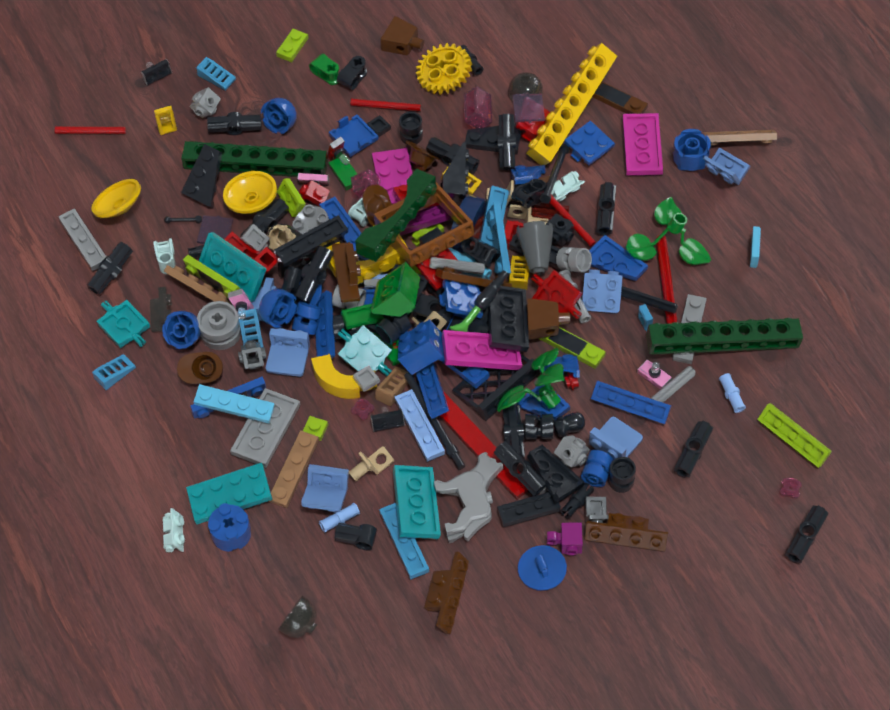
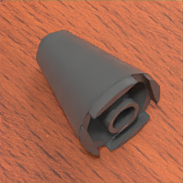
M545 221L527 222L523 224L524 227L522 228L518 226L516 233L529 271L534 275H543L549 266L553 225L552 223L545 225Z

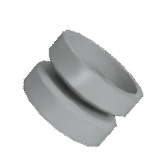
M216 301L205 305L199 311L197 320L201 332L200 337L207 347L214 350H225L234 346L239 341L241 328L238 312L234 306L228 302Z

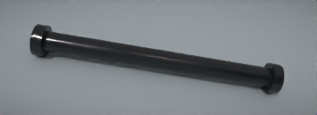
M565 143L559 148V154L545 191L540 196V200L543 203L551 201L553 187L565 155L570 150V147Z

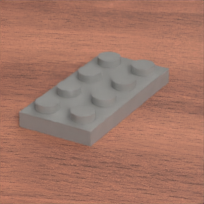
M265 388L259 399L275 403L270 423L248 418L230 452L231 455L252 463H262L266 468L301 404L299 400Z

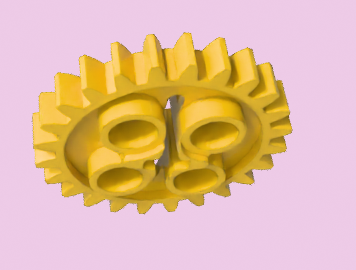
M446 43L445 47L439 44L438 49L433 46L432 52L427 50L428 55H422L423 60H418L419 66H416L417 79L422 88H426L427 92L432 90L433 94L437 91L440 95L443 91H446L448 94L449 89L455 91L456 86L461 88L460 83H466L465 77H470L469 72L472 71V62L469 54H467L465 49L462 50L461 46L456 48L454 43L451 47L448 43Z

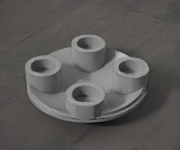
M308 204L297 214L292 225L297 231L304 234L328 221L329 218L323 208Z

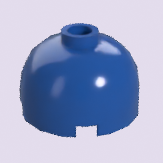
M273 98L266 102L261 109V114L263 113L264 116L262 119L263 123L273 133L278 131L284 134L294 126L297 119L295 107L284 98Z
M283 289L268 291L262 297L259 304L261 318L270 326L281 328L282 326L280 325L289 323L295 314L297 305L294 303V299L296 297Z
M184 310L176 311L166 317L165 324L162 326V332L169 345L177 349L189 348L199 340L201 332L197 316Z

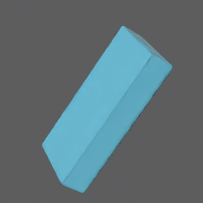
M753 226L751 237L750 267L752 268L758 266L761 228Z

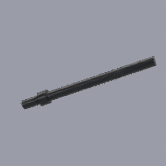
M407 372L404 377L446 447L447 455L453 459L458 470L463 469L465 464L459 456L458 448L452 444L438 418L432 419L430 417L420 387L413 375Z

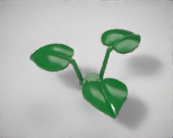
M672 197L662 201L654 211L656 221L662 225L667 224V228L657 239L651 243L647 236L634 234L628 239L625 247L627 252L634 258L644 261L650 260L657 253L653 246L669 231L672 234L681 233L680 243L683 246L679 248V254L685 262L692 265H700L711 261L710 255L697 240L688 238L684 242V233L686 232L684 226L687 223V217L682 214Z
M557 347L539 355L531 365L533 370L540 368L542 373L534 381L535 386L545 385L539 389L538 392L540 394L537 395L528 388L524 389L523 385L514 387L506 392L499 401L497 409L499 413L502 409L518 403L525 396V393L535 397L538 402L542 400L549 409L555 407L561 401L551 383L564 381L563 365L558 363L544 371L545 366L550 365L557 358L559 353Z

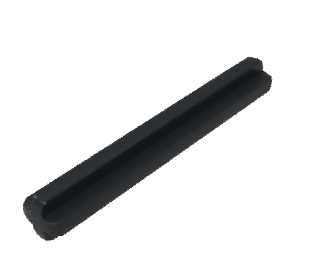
M624 286L621 288V297L673 314L677 311L678 305L676 303Z

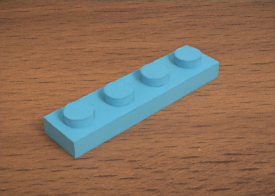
M200 384L194 399V405L265 423H270L275 403Z

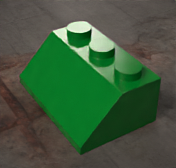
M406 262L377 281L371 307L373 314L401 317L405 313L408 314L414 310L420 276Z

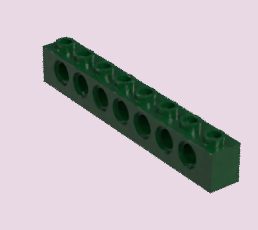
M185 141L181 157L183 168L192 170L204 144L222 152L219 172L244 173L261 171L274 176L298 177V173L326 175L328 166L327 151L197 141Z
M768 318L765 320L748 319L746 321L654 323L648 325L646 340L649 354L799 348L803 340V334L799 318Z

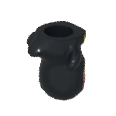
M573 412L564 417L559 416L557 419H553L558 438L561 437L563 439L568 433L580 432L585 428V418L579 412Z

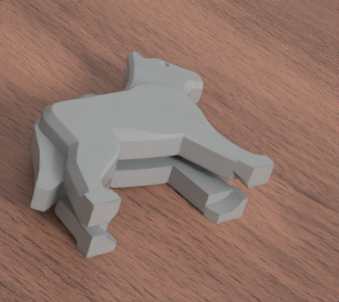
M487 452L478 456V463L471 471L464 472L447 482L434 481L437 493L459 496L463 506L456 523L445 524L449 543H453L463 536L466 541H469L479 529L492 519L490 504L493 503L491 492H487L493 479L503 470V463H497L496 459L490 458Z

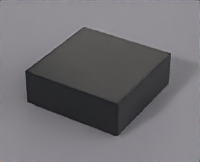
M380 115L367 123L378 137L391 130V125Z

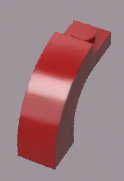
M233 231L224 239L267 268L265 275L278 263L277 256L267 247L262 251H256L242 241Z

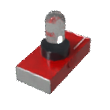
M342 137L329 144L327 157L330 161L339 157L344 165H348L350 160L343 154L345 141Z

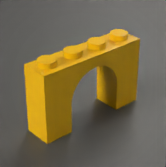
M398 235V237L401 239V241L405 244V242L403 241V239L401 238V236ZM390 244L385 254L380 256L376 262L370 259L356 262V265H360L361 276H358V284L378 274L387 272L395 264H403L405 262L404 259ZM332 245L326 247L327 249L332 251ZM332 256L328 266L337 279L334 257Z

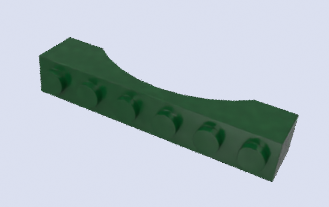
M416 169L407 179V195L400 209L386 221L366 228L355 240L357 254L375 262L380 256H383L390 244L395 242L400 232L405 230L410 220L415 218L420 208L425 206L430 196L435 194L437 190L436 177Z

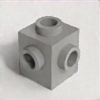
M207 87L192 97L193 102L190 108L201 118L208 115L212 116L216 112V106L221 98Z
M571 435L563 437L554 453L562 459L561 461L566 466L574 467L585 463L590 449L585 446L586 443L583 440Z

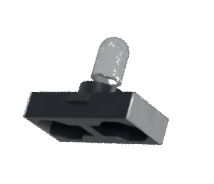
M166 59L155 65L152 62H147V69L141 71L146 85L172 73L169 62Z
M383 406L381 414L371 415L373 432L405 426L402 409L389 412L388 407Z

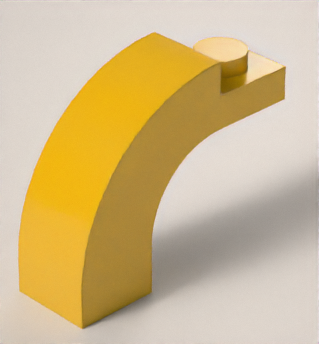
M330 354L311 358L315 378L326 392L339 398H360V391L362 389L353 379V375L349 376L339 373L332 364Z

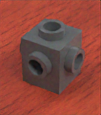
M256 341L245 342L241 346V351L238 352L240 363H244L245 369H258L264 365L263 359L267 358L265 347H261L260 342L256 343ZM251 352H256L254 356H250L248 354Z

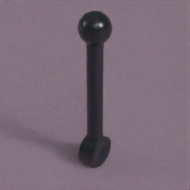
M199 215L195 218H170L166 216L164 222L195 221L196 223H201L202 217Z

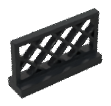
M339 215L274 249V254L278 258V275L281 279L285 277L287 267L301 269L311 262L318 246L329 247L337 242L344 243L348 228Z
M521 354V361L525 365L519 370H488V368H484L489 372V375H498V380H486L479 386H485V392L474 393V387L463 380L452 389V393L476 410L480 417L487 421L498 411L499 401L506 392L520 385L527 386L540 374L539 369L533 370L531 367L534 361L533 358L529 360ZM501 374H512L509 379L501 380ZM498 385L495 391L487 392V386ZM463 388H471V393L463 394L460 391ZM485 397L484 401L479 405L474 402V398Z

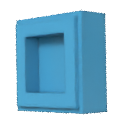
M646 304L639 306L638 318L644 330L647 331L648 325L653 324V317Z

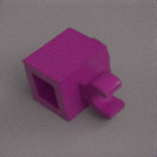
M561 523V533L555 531L547 532V545L561 544L562 554L571 556L582 554V523Z

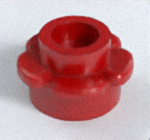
M568 372V376H565L567 387H572V390H574V388L579 387L578 379L573 377V372Z

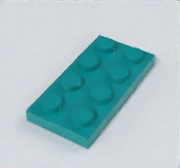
M214 232L208 233L199 262L233 282L240 289H243L250 302L255 301L267 268Z
M262 463L186 487L196 524L209 521L212 512L223 503L246 509L273 500Z
M394 465L393 478L399 536L439 539L441 531L433 467Z

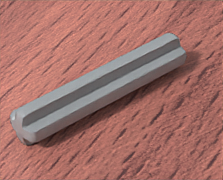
M431 257L429 261V267L434 269H443L444 266L455 268L457 272L480 275L485 270L483 263Z
M691 366L686 367L652 396L651 399L660 402L666 401L695 376V370Z

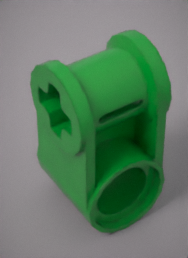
M321 54L309 64V68L314 75L330 85L338 84L339 65L328 58V56Z

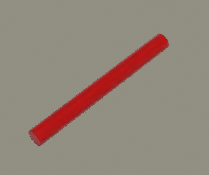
M351 99L350 103L351 106L421 111V104Z
M55 126V134H126V127Z
M551 195L549 203L564 219H568L574 224V230L592 247L596 241Z

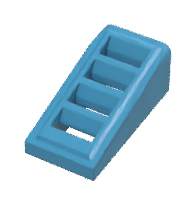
M208 57L196 68L199 77L225 91L236 80L234 75Z
M257 309L239 311L238 317L243 344L247 341L258 339L260 346L264 347ZM255 324L254 327L245 328L247 325ZM257 332V334L246 336L247 333Z
M123 354L98 367L92 374L94 379L107 390L134 370L136 366ZM124 361L128 366L124 367L121 363Z

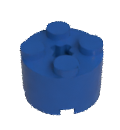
M686 129L679 136H676L673 160L679 170L695 171L705 168L706 163L703 158L704 156L709 157L711 142L707 135L705 136L701 133L702 131Z
M223 503L210 515L208 528L217 548L229 552L233 549H241L249 542L251 527L248 515L241 507Z

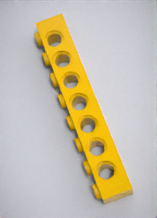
M603 43L590 48L587 53L589 56L579 65L580 70L572 76L571 84L567 85L562 93L564 95L554 104V111H551L545 118L547 122L538 129V136L529 143V150L526 154L538 164L547 165L552 161L617 58V55Z

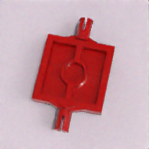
M553 270L549 277L544 280L537 274L532 277L531 280L539 287L531 299L557 302L559 313H570L576 319L580 318L579 316L582 313L574 306L583 293L560 273Z

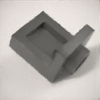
M585 497V522H606L609 519V515L606 514V497Z

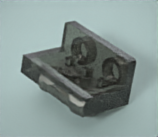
M158 287L159 298L150 300L152 332L162 331V326L167 319L166 317L172 313L169 306L172 305V296L168 294L166 287Z

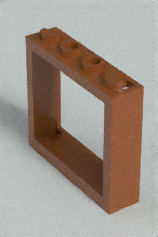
M437 182L435 194L430 196L425 206L421 207L420 210L437 202L458 224V227L411 251L397 236L391 246L410 267L420 264L424 260L474 235L473 221ZM405 199L375 213V225L392 217L400 209Z

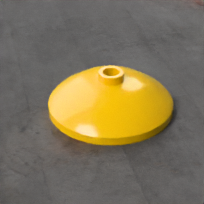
M244 172L235 176L227 183L223 191V199L226 206L234 212L242 214L255 213L266 208L274 200L277 194V185L274 178L265 172Z
M126 179L109 186L94 200L91 207L93 214L100 218H110L126 213L138 199L141 185L135 179Z

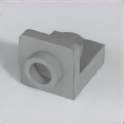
M251 224L240 239L252 249L262 251L268 246L267 241L270 238L254 224Z

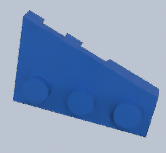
M606 235L589 250L592 256V267L607 272H619V275H623L622 277L636 281L648 269L647 264L631 256L626 249Z

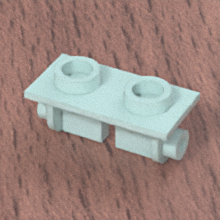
M571 171L561 178L564 183L563 185L560 180L555 182L551 195L559 202L565 199L566 194L569 192H575L580 189V185L585 181L578 180L579 174L576 171Z
M173 508L170 509V513H166L163 517V532H170L163 535V548L166 549V552H173L175 548L184 552V518Z

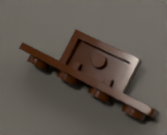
M353 243L332 244L340 300L342 303L360 301L358 276H361L360 265H356L358 254L354 251Z
M609 513L607 524L587 521L585 540L665 551L668 532L648 530L649 519L641 516L633 517L620 513Z
M455 552L451 570L433 572L424 606L427 611H440L436 626L445 634H451L468 570L469 561L460 552Z

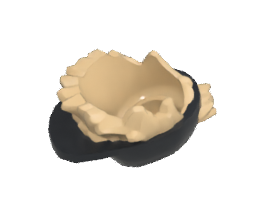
M275 224L269 228L267 234L270 238L268 240L269 248L274 250L302 235V233L290 225Z

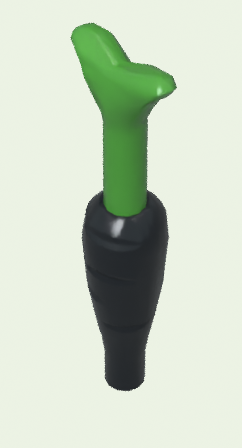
M503 270L477 296L474 301L475 306L461 323L450 326V329L452 331L468 332V326L480 311L486 310L490 306L509 274Z

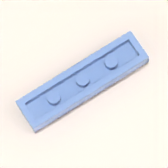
M411 389L394 396L395 402L399 409H402L404 419L426 461L428 462L444 455L445 450L413 390Z

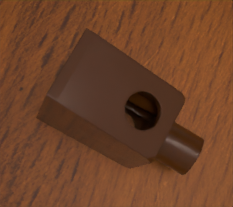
M394 16L381 37V50L385 52L409 55L413 47L421 50L424 46V40L418 38V28Z
M527 299L529 340L558 335L559 324H570V313H559L557 302Z

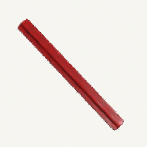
M664 235L657 243L663 299L675 303L667 239ZM665 311L667 324L677 322L676 313L673 314Z

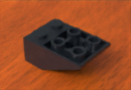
M466 142L462 143L440 183V187L459 207L466 194H468V183L465 182L469 172V167L466 166V160L469 158V149H466Z

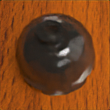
M529 72L519 73L509 83L508 96L512 103L518 107H522L523 100L526 97L538 104L543 98V85L535 74Z
M301 596L278 629L292 638L302 637L306 633L311 634L317 626L315 623L317 617L315 606L307 598Z

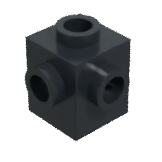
M555 214L545 224L549 225V223H552L553 225L552 243L563 247L566 242H570L574 237V224L558 214Z

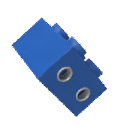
M430 319L419 323L416 328L405 332L399 338L398 360L411 375L443 357L442 333Z

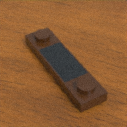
M604 82L600 83L592 98L626 114H643L648 108V103Z
M444 266L443 269L437 268L435 273L441 279L485 287L495 280L494 278L456 272L455 268ZM505 280L502 286L512 287V284Z

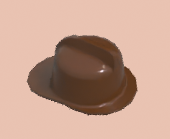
M406 141L411 147L409 160L415 169L425 171L438 159L417 144Z
M378 184L370 185L363 193L362 198L368 222L374 226V214L393 204L390 201L387 190Z
M213 352L190 353L183 356L177 364L178 376L184 382L190 384L213 382L220 377L223 370L222 360Z

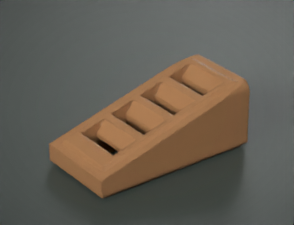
M395 367L376 388V400L392 406L395 402L394 396L401 394L408 384L404 377L407 371Z

